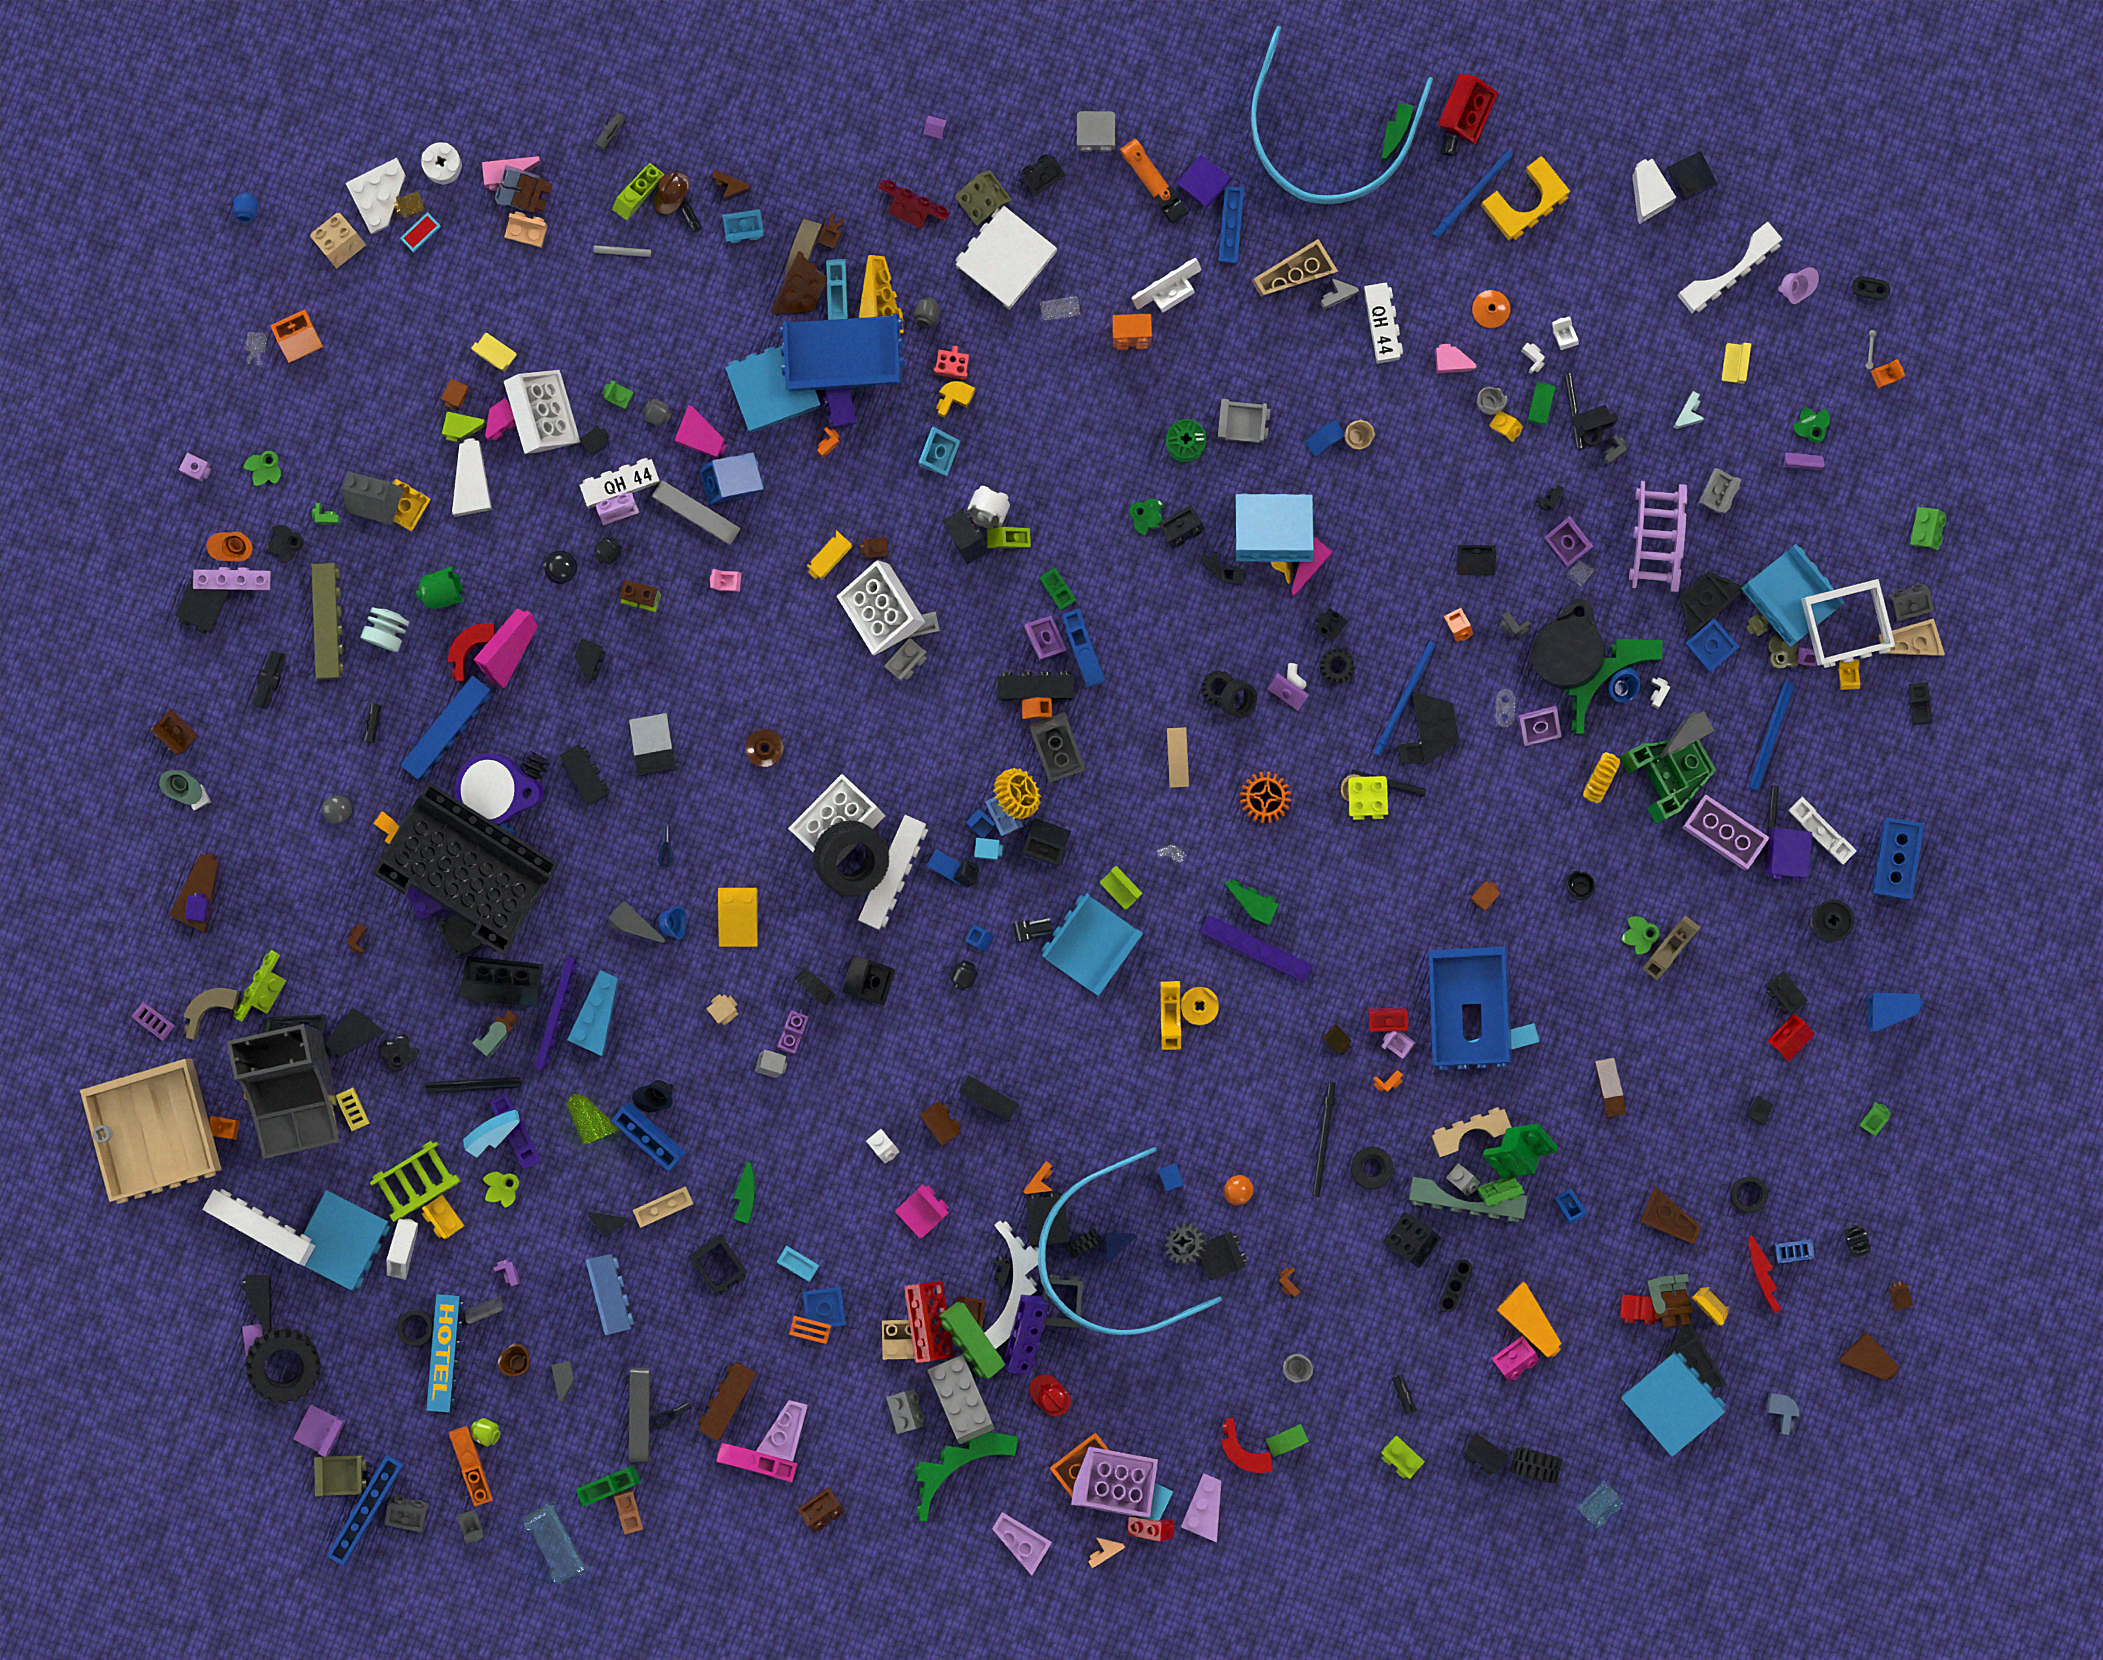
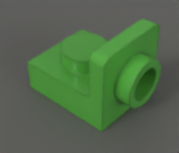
M611 381L610 384L607 383L603 390L606 401L625 410L634 394L633 391L616 384L614 381Z
M316 503V508L312 509V519L315 520L317 525H340L341 518L339 515H336V512L325 511L322 514V505L320 503Z
M1875 1102L1871 1110L1861 1121L1860 1126L1876 1136L1889 1120L1891 1113L1885 1105Z

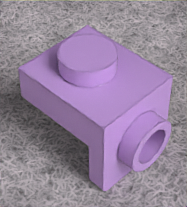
M1389 1031L1383 1038L1384 1044L1382 1048L1386 1049L1388 1047L1404 1059L1415 1042L1401 1031Z

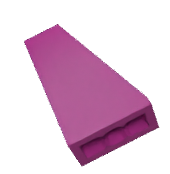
M516 609L474 658V661L493 684L505 688L538 627L533 620L534 616L528 611L524 612Z

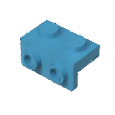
M760 209L723 214L726 241L738 243L742 241L741 239L758 240L761 236H764Z

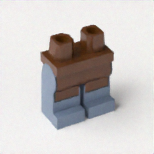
M505 165L501 178L502 183L499 184L495 196L497 204L509 205L533 213L534 210L544 211L547 201L539 198L540 192L549 194L552 184L543 180L540 175Z

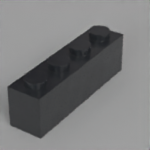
M1068 671L1059 672V675H1051V672H1040V675H1032V672H1021L1019 676H1013L1012 672H1003L1001 676H997L998 701L1025 700L1036 697L1051 698V700H1074V675H1070Z

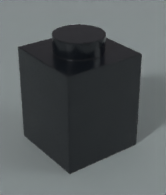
M598 426L579 439L591 457L610 444L608 440L610 438L609 434L604 428L600 429Z

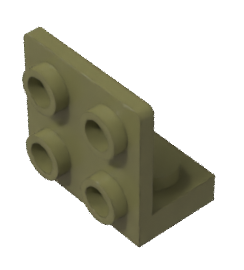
M990 170L978 174L955 195L957 201L976 226L980 225L999 207L1008 205L1012 201Z

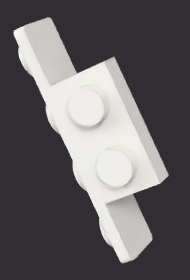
M1194 258L1191 261H1187L1183 266L1175 271H1171L1146 289L1137 292L1132 297L1135 307L1140 309L1154 300L1163 313L1194 294V289L1187 279L1201 271L1198 260Z

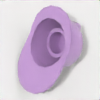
M1808 267L1798 273H1790L1784 277L1782 285L1778 287V290L1792 304H1797L1815 291L1819 281L1818 272L1814 268Z

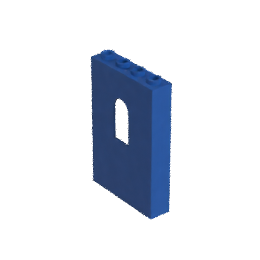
M1489 947L1429 951L1433 1066L1438 1067V1070H1450V1067L1457 1066L1458 1070L1469 1069V1066L1475 1065L1477 1069L1488 1068V1065H1496V1068H1505L1507 1064H1512L1508 948ZM1481 1004L1482 1036L1476 1042H1469L1464 1038L1462 1005Z

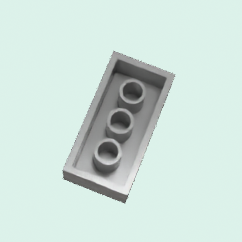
M963 1355L928 1369V1373L959 1444L995 1429Z

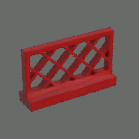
M937 1281L904 1286L915 1363L954 1357L950 1332L943 1328L941 1324L943 1321L939 1317L947 1310L943 1282ZM935 1286L937 1289V1295L933 1293ZM930 1298L934 1301L932 1306L928 1303ZM937 1307L940 1309V1314L936 1312ZM933 1317L937 1320L935 1325L931 1322ZM940 1326H942L943 1329L942 1334L939 1331ZM936 1336L939 1339L938 1345L934 1341ZM943 1345L945 1346L946 1354L941 1350Z

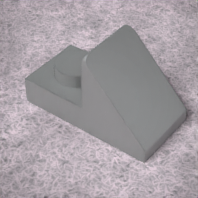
M1332 279L1331 283L1336 294L1330 292L1324 295L1320 304L1323 310L1358 295L1359 290L1357 287Z

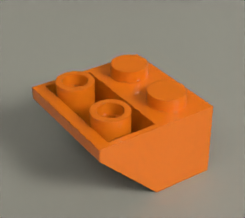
M302 310L270 325L288 363L323 348L306 310Z

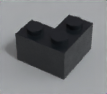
M961 509L942 520L967 565L987 554L984 548L987 544L978 528L974 529L972 526L974 521L969 513L966 515Z

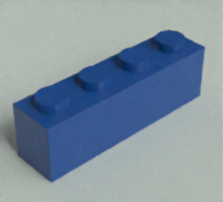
M630 1103L623 1106L611 1120L612 1123L667 1171L674 1169L687 1154Z

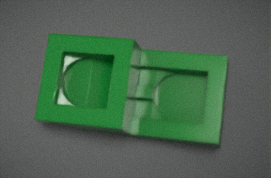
M1540 382L1536 383L1527 421L1546 426L1555 386Z
M1055 567L1038 577L1060 610L1076 601V598Z

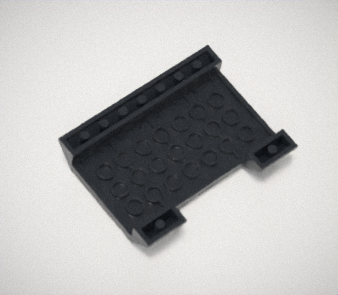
M428 782L382 854L372 874L403 894L407 892L410 886L475 926L471 937L504 956L521 924L559 864Z

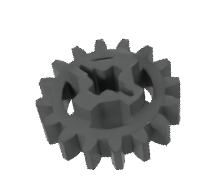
M1183 1223L1182 1228L1177 1225L1175 1232L1169 1231L1171 1237H1166L1169 1243L1165 1244V1247L1169 1249L1166 1251V1254L1171 1256L1170 1259L1174 1262L1176 1261L1179 1265L1183 1263L1188 1266L1189 1261L1195 1264L1196 1257L1202 1258L1200 1252L1206 1251L1202 1248V1246L1207 1244L1206 1241L1202 1240L1206 1236L1201 1233V1229L1195 1228L1193 1224L1188 1226ZM1190 1233L1194 1234L1195 1237H1196V1239H1194V1238L1190 1235Z

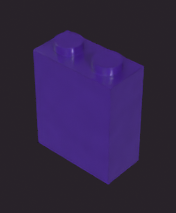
M1781 828L1769 829L1766 875H1771L1772 879L1776 880L1790 877V881L1802 882V879L1808 878L1812 832Z

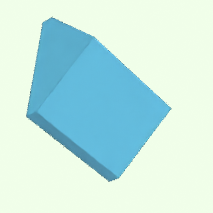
M932 427L919 460V466L947 476L960 440Z

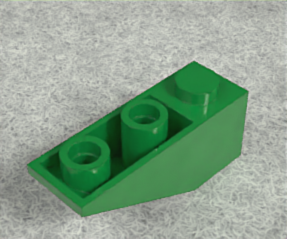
M1232 879L1230 882H1225V886L1251 919L1267 926L1270 925L1279 905L1275 903L1277 899L1268 895L1264 898L1258 895L1259 891L1250 887L1246 890L1240 887L1241 883Z

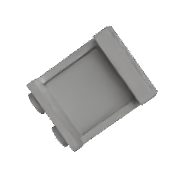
M1221 399L1217 439L1263 444L1264 439L1268 438V428L1265 427V421L1270 418V409H1267V404L1231 402L1229 399Z

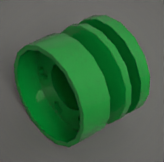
M1190 419L1175 422L1169 428L1166 436V449L1170 457L1180 463H1192L1200 458L1206 446V433L1202 426ZM1188 436V439L1191 441H1188V444H1184V440L1181 439Z

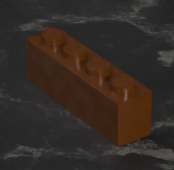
M736 1362L735 1365L731 1363L726 1372L729 1376L725 1382L723 1380L720 1382L716 1390L719 1392L716 1399L712 1397L707 1405V1408H709L707 1415L703 1414L697 1423L700 1426L699 1431L717 1441H720L757 1375V1372L739 1362Z

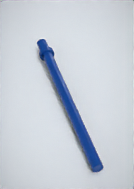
M1429 641L1381 738L1377 740L1378 744L1373 754L1380 757L1384 747L1388 746L1387 741L1436 646L1435 643Z

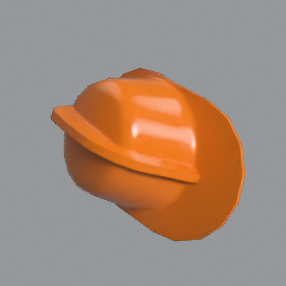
M238 531L216 533L209 538L206 546L209 555L220 561H245L251 556L253 550L249 538Z

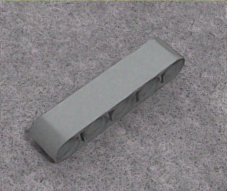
M662 480L651 496L656 501L729 545L732 544L740 531V528Z

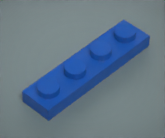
M1225 187L1218 261L1221 263H1238L1244 196L1243 187Z

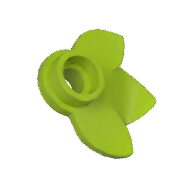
M492 1172L483 1178L484 1182L490 1186L486 1193V1201L498 1202L501 1200L505 1208L515 1201V1191L519 1186V1180L514 1174L503 1175L499 1172ZM509 1179L513 1181V1185L511 1187H508L506 1185V1182Z

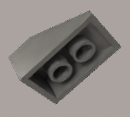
M1065 712L1029 724L1049 783L1086 770Z

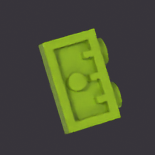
M1397 1436L1380 1452L1384 1455L1381 1459L1389 1466L1391 1464L1396 1466L1398 1469L1395 1472L1403 1479L1406 1477L1411 1479L1425 1462Z

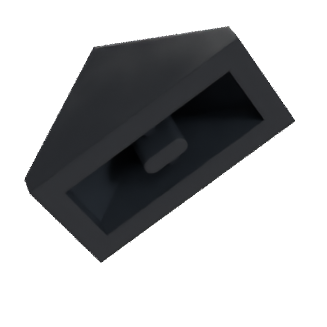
M594 1212L588 1213V1216L604 1238L628 1222V1218Z

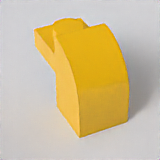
M953 381L944 385L939 391V394L945 398L944 400L940 399L936 407L939 410L938 415L945 418L953 402L967 408L975 393V388L959 381Z

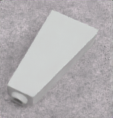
M474 438L466 439L464 443L459 444L452 508L454 517L492 510L481 444L479 441H475Z

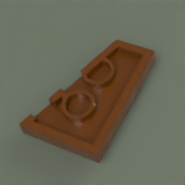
M1654 1186L1640 1222L1694 1244L1701 1226Z

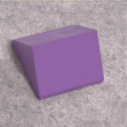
M1570 516L1544 537L1567 567L1593 548V545Z
M1052 616L1024 625V629L1039 662L1067 651Z
M1556 706L1517 717L1524 746L1562 737Z

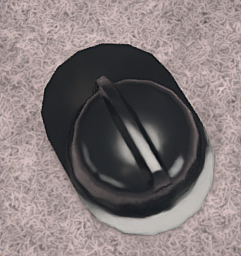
M655 1080L647 1086L636 1089L632 1094V1100L639 1109L645 1112H656L670 1108L673 1104V1084H667L662 1080Z

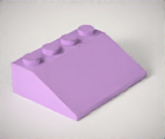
M1089 1447L1074 1484L1071 1505L1135 1517H1150L1158 1459Z

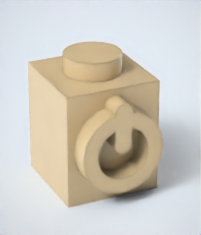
M719 994L712 999V1005L707 1008L719 1025L721 1023L723 1025L728 1024L738 1015L735 1008L738 1004L731 996L727 998L725 994L723 996Z

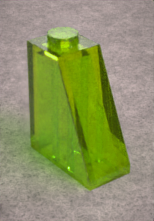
M577 1093L568 1097L570 1101L566 1102V1105L583 1145L590 1144L620 1131L611 1122V1119L585 1095L580 1096Z

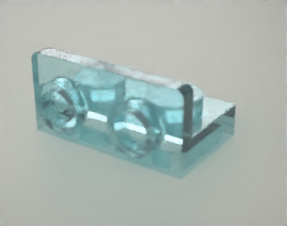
M1603 1481L1576 1508L1595 1528H1598L1607 1522L1608 1517L1612 1513H1616L1621 1508L1623 1500Z

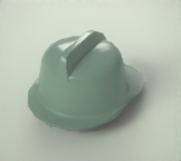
M183 770L166 771L159 780L161 791L166 796L184 804H196L202 797V789L198 781Z

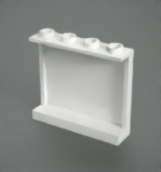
M1003 206L1001 210L998 208L992 214V221L982 226L979 231L981 234L978 238L974 237L968 244L969 249L965 253L961 252L955 261L957 262V269L960 268L1010 310L1056 254L1057 248Z

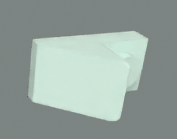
M1694 391L1691 393L1674 425L1675 429L1700 423L1704 420L1703 417L1691 412V410L1696 411L1700 403L1697 400L1700 394Z

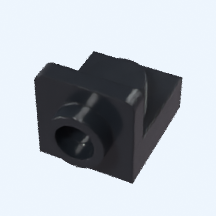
M1557 484L1555 489L1551 488L1547 495V498L1550 499L1549 501L1538 496L1536 503L1539 504L1538 507L1545 511H1549V509L1553 511L1564 487Z
M998 1257L997 1260L993 1259L992 1263L1003 1267L1002 1270H997L995 1280L998 1281L997 1285L1005 1287L1012 1265L1008 1264L1009 1260Z

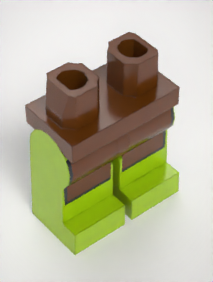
M624 579L619 598L621 599V604L636 608L640 604V609L656 613L661 594L658 588Z

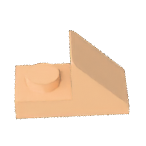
M1096 1537L1104 1551L1100 1552L1098 1550L1091 1554V1559L1088 1562L1094 1568L1124 1549L1125 1546L1123 1543Z

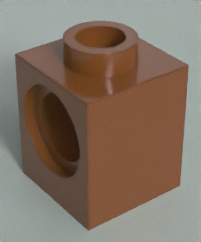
M451 378L441 397V400L445 402L444 406L452 410L455 408L460 410L470 389L468 386Z
M1485 881L1470 900L1481 910L1485 911L1500 895L1498 891L1500 888L1492 881L1490 883Z

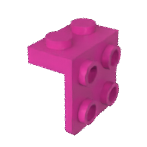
M923 1184L896 1210L898 1216L919 1238H923L949 1214L947 1212L949 1207L942 1199L937 1201L934 1197L936 1193L929 1185L924 1187Z

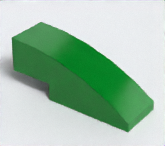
M1398 104L1395 122L1388 121L1381 162H1385L1393 154L1403 139L1414 106Z
M750 1162L746 1163L733 1197L740 1200L733 1219L746 1224L750 1222L755 1202V1177L753 1166Z
M632 1465L579 1487L576 1491L584 1507L640 1484L641 1481L635 1466Z

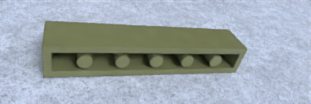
M335 563L311 564L316 679H341V674H344V663L340 661V655H343V644H340L343 628L342 625H339V617H342V607L338 606V598H341V587H338L337 579L341 577L340 568H337Z

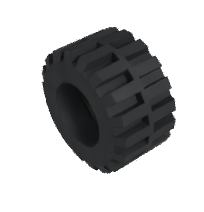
M1517 1447L1515 1448L1510 1471L1517 1475L1554 1484L1558 1481L1563 1460L1550 1454Z

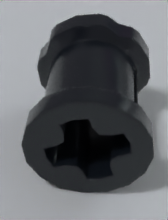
M1444 134V145L1440 153L1447 156H1457L1456 147L1460 136Z

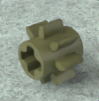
M1760 613L1747 620L1750 625L1746 628L1750 634L1755 633L1758 637L1769 630L1767 625L1770 622L1764 616L1762 617Z

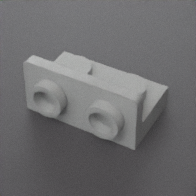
M909 638L884 667L901 682L904 679L907 681L914 672L912 670L915 666L918 665L920 667L925 662L927 652Z

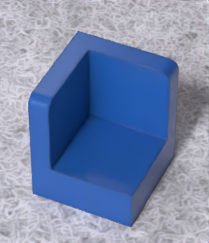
M980 809L966 822L981 838H985L996 826Z
M1176 1164L1158 1170L1165 1192L1184 1185Z

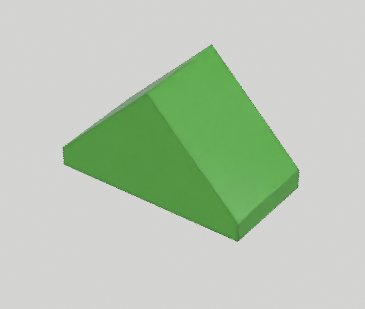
M1301 1424L1266 1439L1273 1457L1309 1442Z

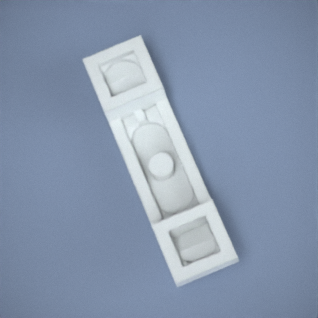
M1803 797L1788 810L1806 831L1812 832V837L1841 864H1844L1856 852Z

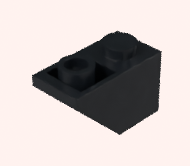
M581 639L575 658L587 683L592 684V681H596L599 670L597 667L599 662H603L606 652L603 651V646Z

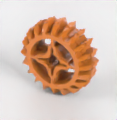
M1259 772V779L1253 774V782L1250 779L1246 780L1249 787L1242 785V789L1246 790V793L1240 792V796L1245 797V799L1240 800V804H1247L1242 810H1250L1247 814L1248 817L1255 814L1253 821L1261 817V823H1264L1265 818H1268V823H1271L1272 816L1278 821V813L1281 816L1285 815L1282 808L1285 810L1289 809L1285 802H1291L1290 798H1286V796L1291 795V791H1284L1289 785H1281L1284 781L1283 778L1276 781L1278 774H1274L1272 779L1270 778V772H1267L1266 777H1263V772ZM1264 782V789L1261 792L1250 793L1255 785ZM1270 783L1279 789L1281 796L1271 793ZM1267 788L1268 796H1271V799L1267 800L1264 807L1263 799H1260V796L1264 795ZM1250 799L1260 802L1261 812L1252 806ZM1281 802L1276 810L1266 813L1269 803Z

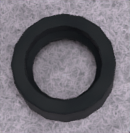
M1238 680L1232 681L1222 692L1221 707L1226 714L1243 719L1253 712L1257 703V692L1249 683ZM1243 689L1244 700L1241 706L1235 710L1234 698Z
M1743 1177L1732 1186L1730 1193L1731 1201L1741 1212H1757L1767 1203L1768 1189L1764 1182L1757 1177ZM1752 1183L1759 1188L1761 1196L1757 1204L1746 1206L1739 1200L1738 1191L1744 1184Z
M408 1311L398 1320V1336L402 1342L409 1346H422L429 1342L433 1336L434 1321L424 1311ZM420 1317L425 1321L427 1331L424 1337L414 1340L406 1335L404 1327L408 1319Z

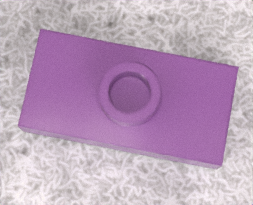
M1278 673L1267 688V690L1298 711L1309 696V694Z

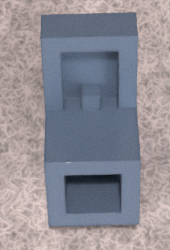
M1768 1393L1766 1412L1781 1414L1779 1434L1789 1435L1790 1431H1793L1794 1420H1791V1416L1799 1417V1408L1795 1401L1788 1396Z

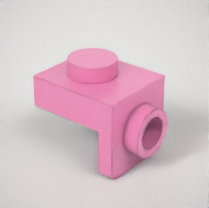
M712 570V575L710 576V587L718 591H740V572Z

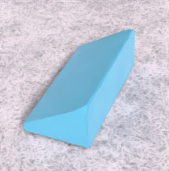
M1155 1483L1150 1517L1140 1518L1160 1520L1173 1491Z

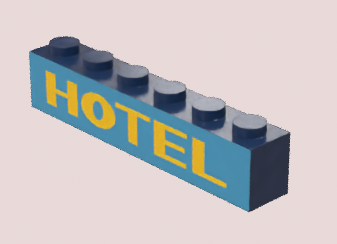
M436 1294L426 1411L452 1412V1408L455 1409L456 1397H453V1390L457 1389L458 1378H455V1370L459 1369V1358H456L457 1350L460 1351L461 1339H458V1332L462 1331L463 1320L460 1319V1312L464 1311V1300H461L462 1296Z

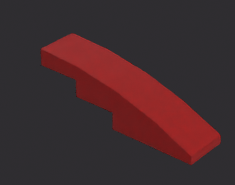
M1748 1236L1749 1257L1755 1278L1772 1313H1776L1781 1310V1307L1771 1292L1778 1288L1767 1273L1773 1267L1753 1236Z

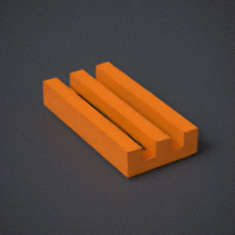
M794 1316L789 1335L827 1344L831 1325ZM801 1321L827 1329L825 1332L798 1325L796 1322ZM797 1328L824 1335V1339L794 1332V1330Z

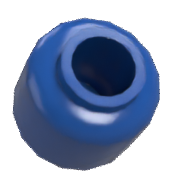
M245 192L234 198L233 215L238 221L251 222L252 219L257 217L258 200L252 194Z

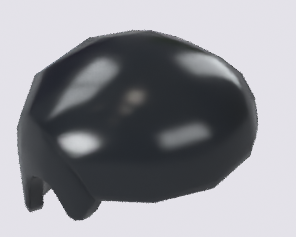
M1575 870L1568 876L1566 889L1572 898L1585 900L1594 893L1595 882L1587 872Z

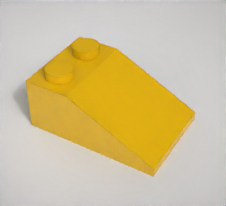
M718 888L719 947H758L757 888Z

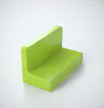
M1117 866L1100 881V884L1125 910L1143 894Z

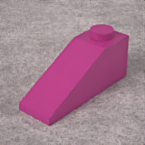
M1315 537L1313 538V562H1299L1291 592L1293 597L1332 553Z

